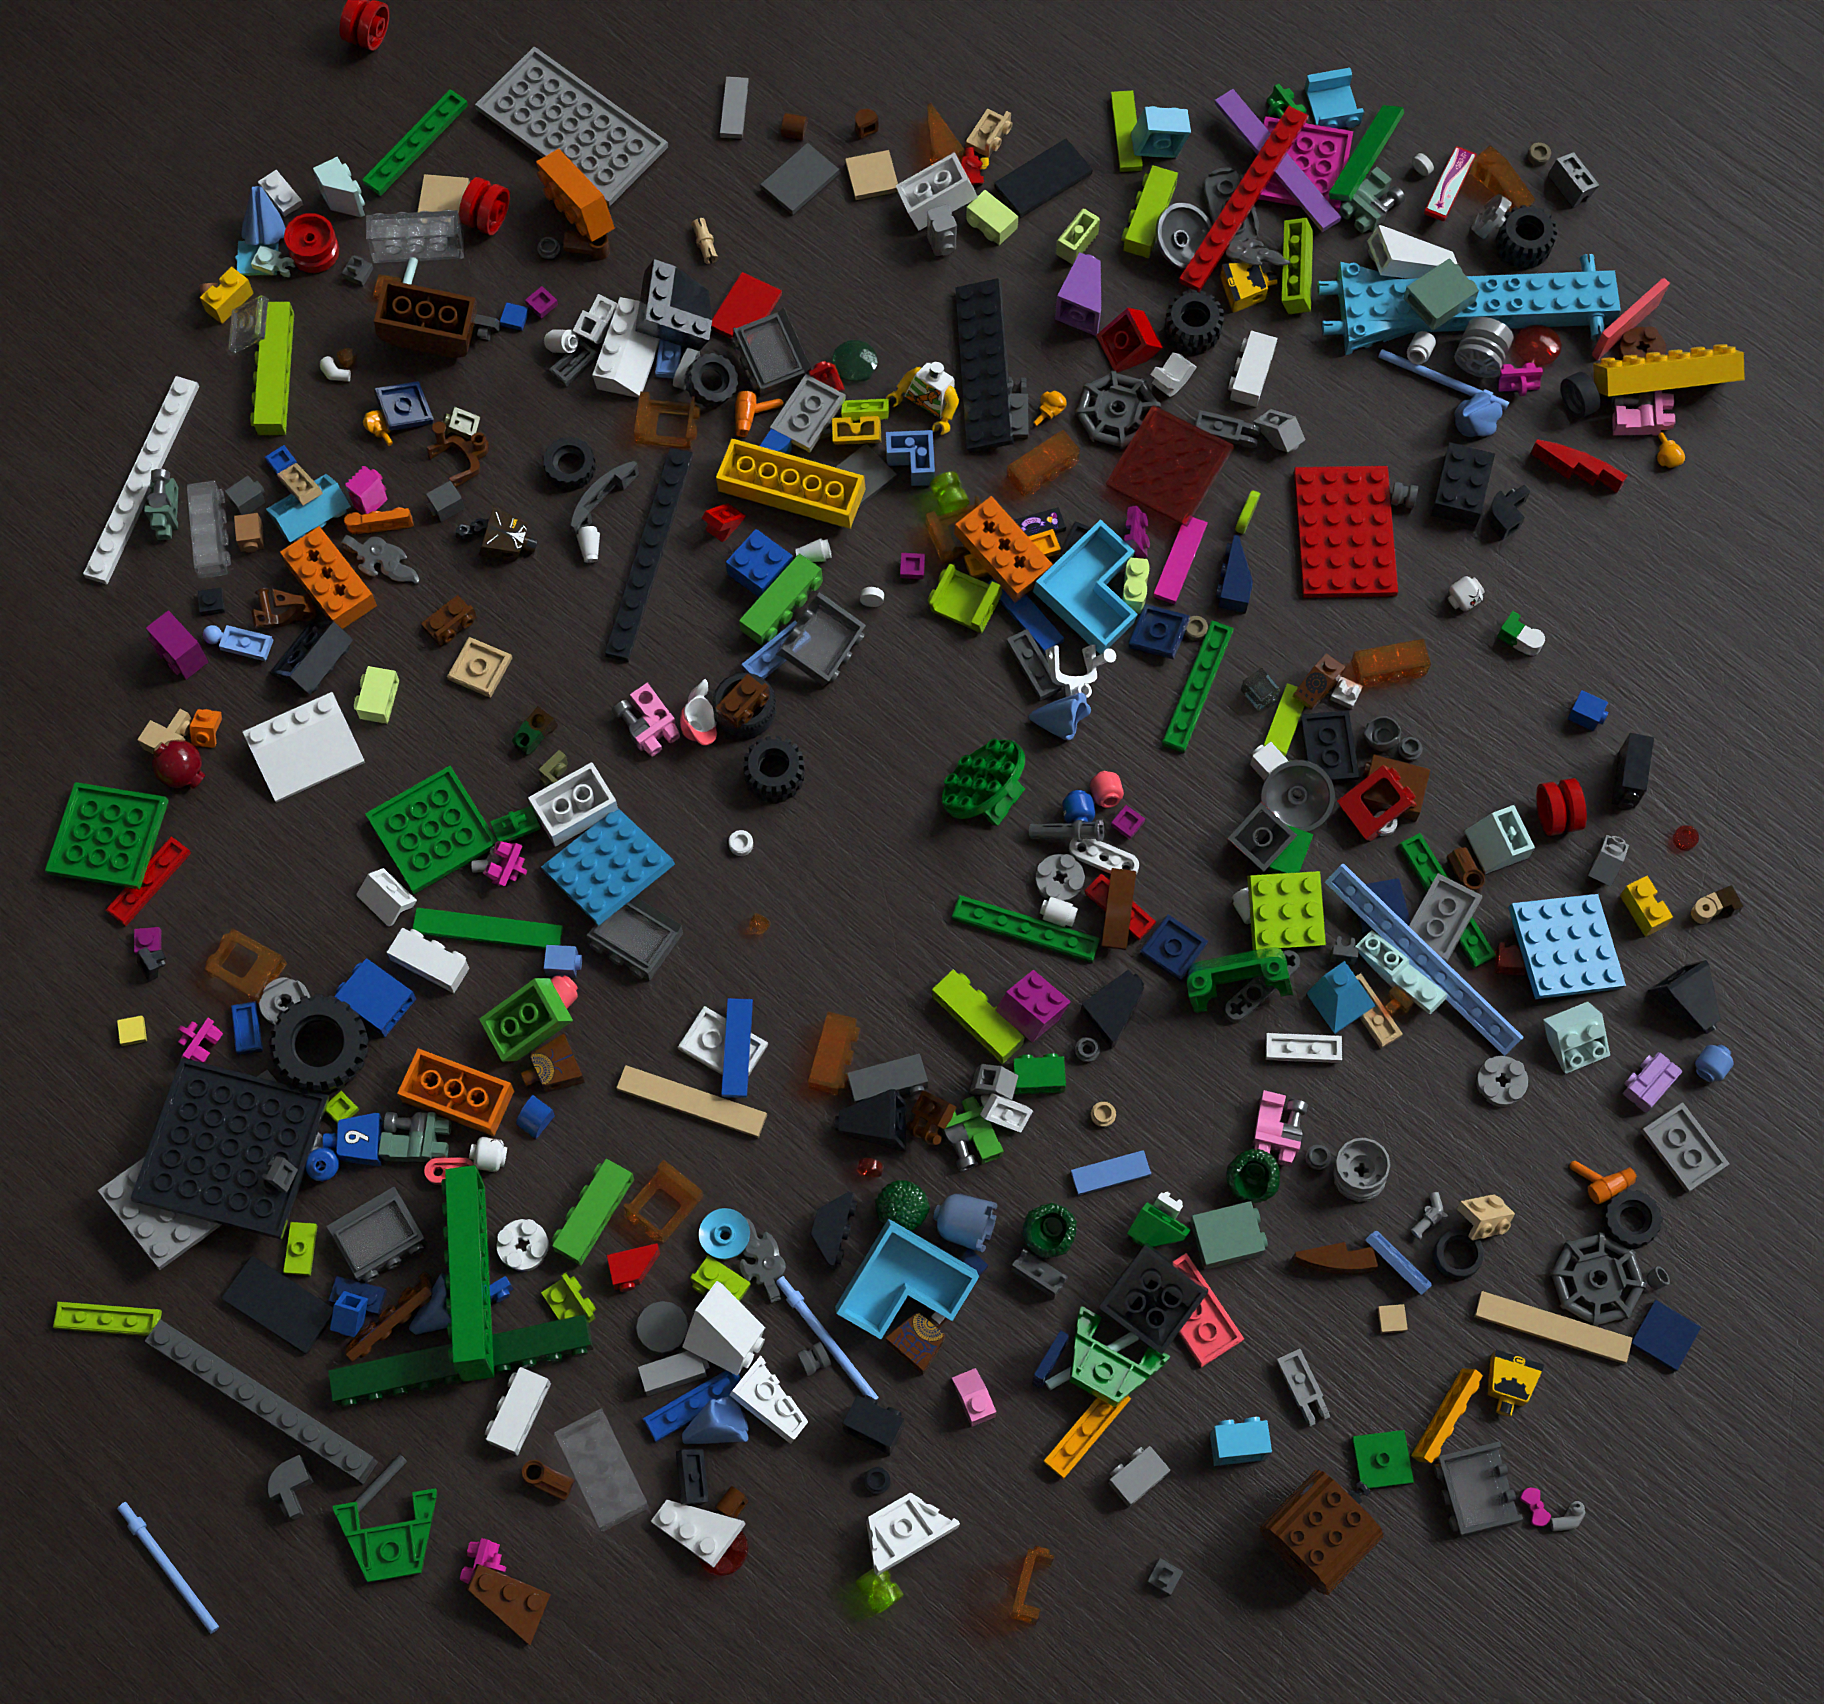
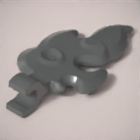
M1247 238L1245 242L1232 239L1226 249L1227 257L1240 260L1249 265H1262L1261 261L1274 265L1290 264V261L1286 260L1277 251L1267 248L1253 249V247H1264V244L1256 239Z
M346 535L341 542L344 545V550L356 553L357 560H363V564L358 565V568L363 573L369 576H377L378 572L374 569V564L380 563L381 572L392 580L419 583L416 571L399 562L401 559H407L404 551L395 545L386 543L382 538L371 537L364 544H361L351 536Z
M745 1217L750 1228V1239L743 1250V1254L746 1257L756 1259V1262L750 1265L742 1259L740 1261L741 1273L747 1281H751L752 1277H756L758 1285L764 1284L771 1303L781 1300L774 1280L785 1272V1261L779 1255V1248L773 1236L768 1232H764L763 1238L759 1239L753 1223Z

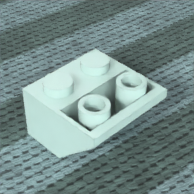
M335 157L313 168L320 192L331 210L358 217L365 216L362 207L365 205V202L360 194L362 193L356 180L352 181L350 177L352 175L346 163L341 164L338 157Z
M1514 805L1491 813L1464 831L1485 874L1529 858L1535 848Z
M1589 1002L1543 1019L1547 1040L1565 1074L1610 1056L1602 1013Z

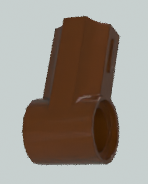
M567 231L564 236V251L590 254L594 259L603 260L610 254L608 236L605 234L592 242L586 235L582 236L580 232Z
M1466 847L1453 850L1446 858L1460 885L1481 894L1485 883L1484 874L1477 869ZM1474 881L1478 886H1470L1467 882Z
M530 1460L522 1468V1477L528 1486L540 1489L563 1501L568 1497L575 1482L574 1479L543 1465L538 1460ZM539 1468L542 1471L541 1476L537 1480L529 1479L527 1477L529 1469Z

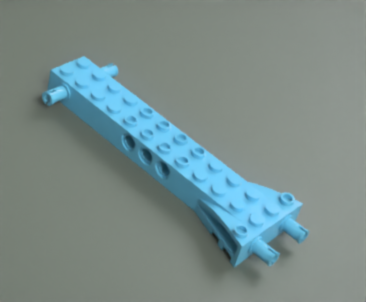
M1587 254L1579 258L1582 272L1466 276L1469 280L1475 282L1479 290L1475 303L1433 331L1403 299L1407 286L1419 278L1396 279L1391 276L1380 275L1378 271L1360 267L1356 263L1340 262L1337 281H1318L1317 283L1318 296L1338 294L1342 321H1322V335L1342 334L1345 355L1351 354L1353 350L1361 347L1369 348L1375 342L1381 340L1386 342L1409 333L1420 331H1465L1468 322L1476 317L1495 319L1506 325L1509 329L1590 325L1591 339L1596 341V335L1599 340L1604 331V325H1611L1618 318L1621 308L1615 270L1596 271L1593 254H1589V260Z

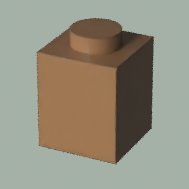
M258 513L234 516L236 542L241 552H255L258 549H264L263 525Z

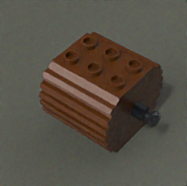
M1314 1470L1260 1526V1532L1268 1541L1270 1547L1308 1585H1311L1323 1595H1329L1381 1541L1384 1534L1376 1521L1360 1506V1503L1363 1501L1361 1495L1368 1496L1370 1494V1489L1367 1485L1360 1481L1355 1485L1358 1489L1356 1492L1350 1490L1347 1493L1325 1472Z

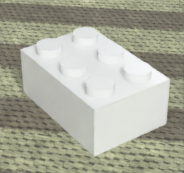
M592 762L528 797L536 817L555 847L592 827L609 813L618 810L614 796Z

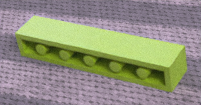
M262 302V311L258 312V323L261 325V328L256 334L259 351L255 352V363L258 365V369L253 375L256 392L252 393V403L255 406V410L251 412V426L255 427L258 435H286L294 312L290 302Z

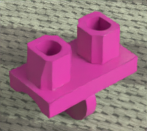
M1525 363L1522 368L1514 369L1511 364H1503L1499 376L1498 390L1499 392L1518 391L1520 397L1526 396L1527 390H1539L1543 369L1542 367L1536 368L1534 363Z
M497 841L493 853L503 857L500 865L488 862L483 874L492 879V883L497 886H506L508 879L516 881L518 874L526 875L527 870L522 868L525 859L519 857L522 845Z
M207 1018L197 1034L194 1031L198 1024L191 1021L187 1028L179 1026L177 1031L182 1036L178 1043L184 1046L189 1039L192 1040L182 1058L204 1063L210 1052L198 1045L203 1038L216 1045L223 1034L216 1026L212 1025L214 1023L213 1020Z
M481 1538L480 1542H470L467 1556L476 1558L474 1567H464L460 1580L468 1584L476 1564L505 1573L507 1567L499 1565L502 1557L501 1554H498L500 1544Z

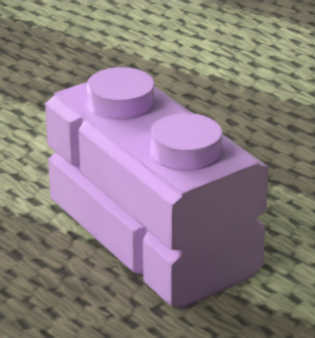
M1659 1052L1654 1058L1649 1055L1640 1065L1643 1069L1639 1075L1633 1073L1624 1083L1628 1087L1623 1092L1624 1096L1646 1113L1682 1073L1679 1067Z

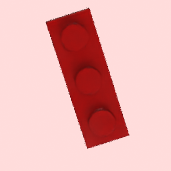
M1101 873L1085 890V894L1106 912L1110 880ZM1133 901L1129 933L1140 941L1155 926L1156 921Z

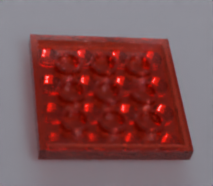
M1152 405L1110 475L1106 485L1187 527L1233 451L1234 446Z

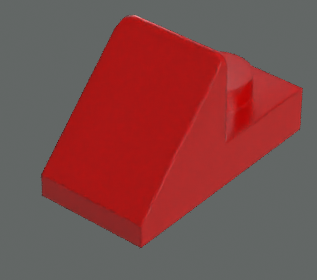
M729 503L706 510L701 519L708 523L706 531L721 542H724L741 524L746 515Z

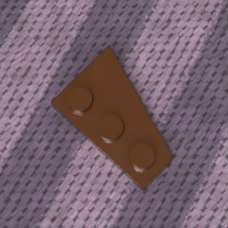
M476 1564L466 1590L489 1611L494 1613L509 1629L515 1632L523 1642L531 1645L551 1594Z

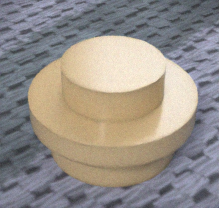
M1099 1102L1093 1106L1091 1119L1097 1126L1107 1127L1115 1121L1116 1110L1110 1103Z

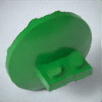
M994 738L970 755L961 757L956 769L944 780L945 787L942 794L944 809L952 817L958 819L971 818L982 813L992 825L998 826L1009 812L1010 807L1015 804L1025 790L1018 781L1025 765V754L1022 748L1012 740H997Z

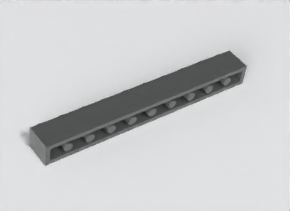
M161 1319L146 1338L145 1342L152 1348L360 1483H365L378 1464V1461L373 1456Z

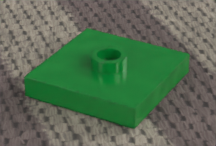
M1405 1430L1352 1437L1359 1482H1363L1369 1489L1414 1483Z

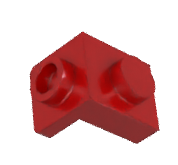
M823 361L814 365V369L809 371V375L839 392L845 391L834 364Z

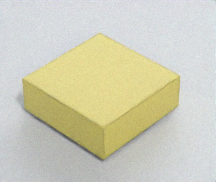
M143 1016L117 1020L121 1046L147 1042Z

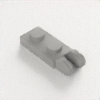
M1301 1349L1278 1358L1276 1363L1298 1408H1301L1308 1425L1312 1426L1315 1424L1314 1415L1308 1404L1314 1401L1321 1417L1324 1419L1329 1418L1330 1414L1322 1398L1323 1394Z

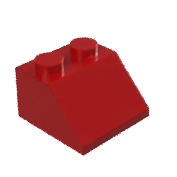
M1126 308L1096 335L1116 373L1147 362L1163 348L1145 312L1132 308Z

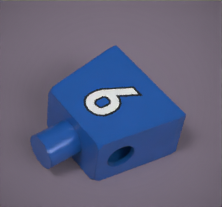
M379 1113L341 1119L338 1121L337 1133L323 1134V1147L337 1148V1156L341 1161L381 1166L382 1158L379 1156V1147L383 1131V1119Z

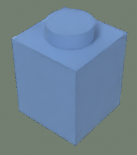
M546 945L544 962L546 976L563 977L565 975L576 978L577 970H581L582 955H578L577 948L575 946Z

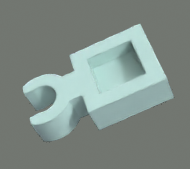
M260 245L251 265L253 269L274 275L277 270L280 271L282 276L290 277L291 274L285 267H295V262L292 258H283L282 253Z

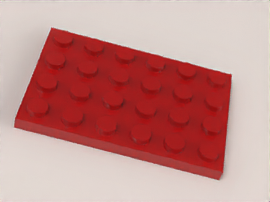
M1388 466L1295 467L1294 481L1303 598L1397 596L1398 583Z

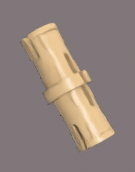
M700 218V225L698 219H695L692 222V227L697 237V247L701 249L706 264H710L709 258L714 263L718 260V256L713 246V236L709 234L704 218Z

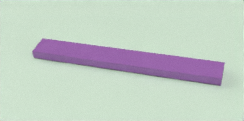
M1232 89L1217 98L1215 105L1258 155L1271 133L1235 90ZM1287 153L1275 171L1274 176L1321 232H1324L1341 220V216Z

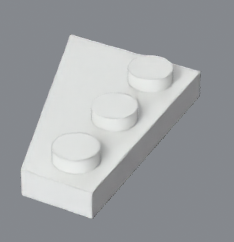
M760 1356L733 1389L730 1396L791 1444L808 1421L792 1398L786 1396L778 1385L780 1383L775 1375H771L765 1366L766 1362Z
M670 1500L665 1501L651 1520L655 1526L713 1568L745 1526L744 1521L685 1504L681 1505V1503Z

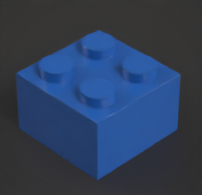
M755 529L726 561L727 574L760 598L793 561V555Z

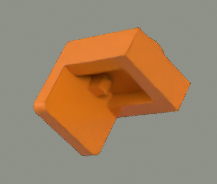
M197 709L190 724L191 744L193 746L211 748L216 746V731L222 720L221 712Z

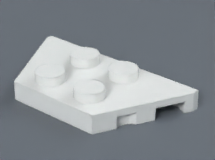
M912 1493L869 1516L866 1523L875 1574L878 1576L956 1530L960 1525L959 1521L955 1518L951 1521L939 1514V1509L931 1504H925L922 1499Z

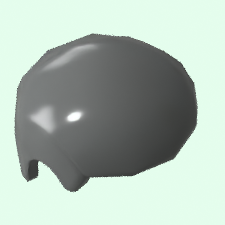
M1388 716L1376 717L1367 722L1364 732L1365 740L1376 751H1389L1399 743L1401 728L1394 719Z

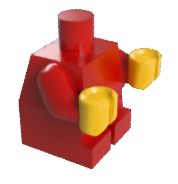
M974 147L965 148V157H962L961 165L972 185H982L984 183V176L980 175V170L987 168L989 158H981L979 161L978 156H974Z

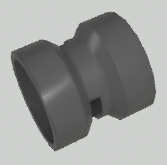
M1395 482L1391 495V505L1398 506L1402 504L1406 508L1414 509L1418 486L1410 485L1408 487L1400 482Z
M821 1342L814 1344L812 1349L808 1351L802 1350L797 1353L808 1377L815 1374L819 1368L825 1369L831 1366L830 1359Z

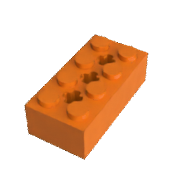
M559 148L536 161L539 169L537 175L545 186L543 188L545 196L549 201H554L556 208L559 212L563 211L571 224H576L582 236L586 235L593 242L615 229L604 195Z
M992 496L955 524V536L994 580L1001 585L1002 589L1015 603L1031 591L1036 581L1053 566L1049 559Z
M320 526L280 551L285 565L311 596L329 621H334L340 628H345L377 606L371 591Z
M418 1048L397 1094L403 1103L427 1112H435L438 1116L495 1136L514 1089L510 1082ZM437 1081L435 1086L429 1087V1083L434 1084ZM459 1089L461 1091L459 1094H456L455 1096L451 1094L452 1092L457 1093ZM483 1098L484 1101L482 1103L475 1104V1101H480Z

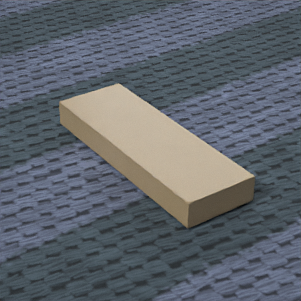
M297 463L277 474L280 482L302 505L323 494L320 487Z
M1360 973L1355 977L1376 1006L1359 1018L1382 1049L1402 1037L1403 1034Z

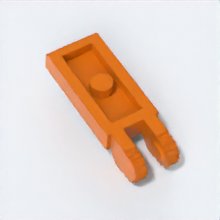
M394 508L392 511L385 512L372 511L364 515L354 512L347 514L344 518L347 530L352 534L403 529L413 526V518L409 508Z

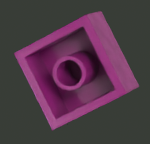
M169 610L146 627L150 635L147 639L154 647L153 650L161 659L165 658L169 663L168 666L176 675L181 674L185 679H188L208 663L197 640Z
M1032 970L1005 993L995 1011L1033 1043L1060 1020L1071 1001L1035 970Z

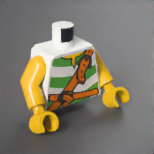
M926 363L922 368L916 367L908 371L897 385L898 389L888 394L886 399L890 400L894 396L896 403L893 407L902 402L903 392L906 393V398L940 419L942 418L941 421L933 424L932 430L933 432L938 431L941 425V435H944L950 431L948 421L949 419L952 420L959 403L954 388V378L943 371L944 366L941 363Z

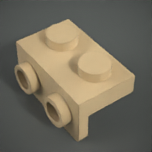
M987 109L966 140L965 147H974V151L989 158L993 151L999 149L1003 135H1007L1011 130V113L1006 111L1004 116Z
M1495 1194L1461 1201L1457 1208L1474 1225L1468 1236L1471 1240L1506 1233L1515 1215L1504 1204V1201Z

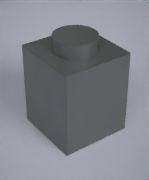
M246 476L225 490L230 503L240 515L250 514L266 503L263 493H265L264 488L258 481L253 482L249 476Z
M451 480L426 494L429 502L426 504V507L432 516L437 515L440 522L465 509L463 499Z

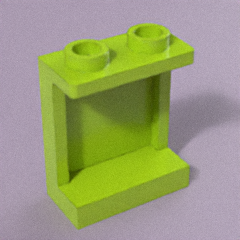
M949 564L947 570L943 569L939 576L940 583L937 589H933L929 595L928 602L931 612L982 634L1003 594L1001 585L993 581L991 584H987L957 571L954 565Z

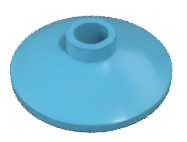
M728 1208L717 1209L709 1213L702 1221L699 1229V1240L703 1249L709 1255L718 1259H730L739 1255L746 1248L750 1239V1228L745 1217L741 1213ZM728 1232L730 1237L727 1240L721 1239L722 1233Z

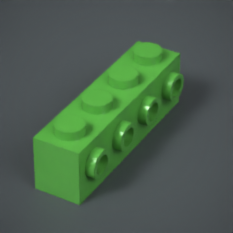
M799 553L739 620L741 631L763 647L767 641L772 640L777 635L778 629L783 624L786 625L791 620L793 612L806 603L808 595L821 586L823 582L822 569Z
M605 1159L603 1164L599 1163L592 1174L594 1179L591 1184L584 1186L579 1195L581 1200L576 1208L572 1207L565 1218L567 1220L563 1229L559 1228L552 1238L554 1251L582 1266L634 1181L631 1172L608 1159Z

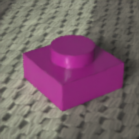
M542 286L525 300L526 305L541 319L558 305L557 299Z
M901 553L900 578L924 579L925 554Z
M1125 805L1111 822V826L1130 840L1144 824L1145 818Z
M160 927L134 929V953L136 955L139 950L145 947L149 949L150 953L161 950Z

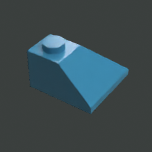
M1345 961L1326 973L1306 993L1334 1034L1376 1006Z

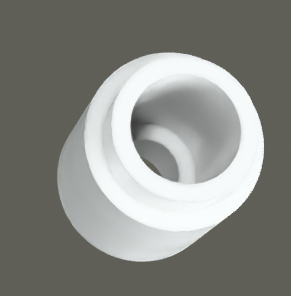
M555 329L545 335L544 344L553 353H572L577 349L578 337L573 330Z
M1420 331L1414 335L1407 349V357L1411 363L1420 365L1429 359L1436 344L1432 334Z
M1247 887L1235 893L1232 899L1234 900L1233 905L1244 923L1250 924Z
M1050 897L1049 901L1044 900L1040 914L1044 915L1043 920L1062 927H1066V925L1072 927L1078 908L1073 907L1071 903Z

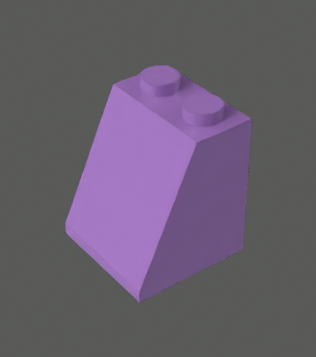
M1079 252L1057 295L1055 320L1096 336L1099 332L1101 316V261L1092 255H1085Z

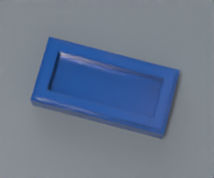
M257 1002L231 1005L237 1055L263 1051Z

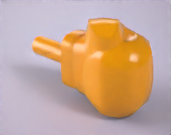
M1057 391L1043 393L1040 398L1041 406L1039 407L1042 413L1033 424L1038 426L1046 417L1052 419L1066 408V398Z
M375 410L366 413L363 420L364 427L369 432L375 434L376 437H383L387 445L391 446L393 442L388 436L390 431L387 429L381 411Z
M1663 432L1659 433L1658 437L1662 444L1659 447L1660 451L1657 456L1658 463L1668 468L1683 464L1685 454L1680 446L1673 440L1668 441Z

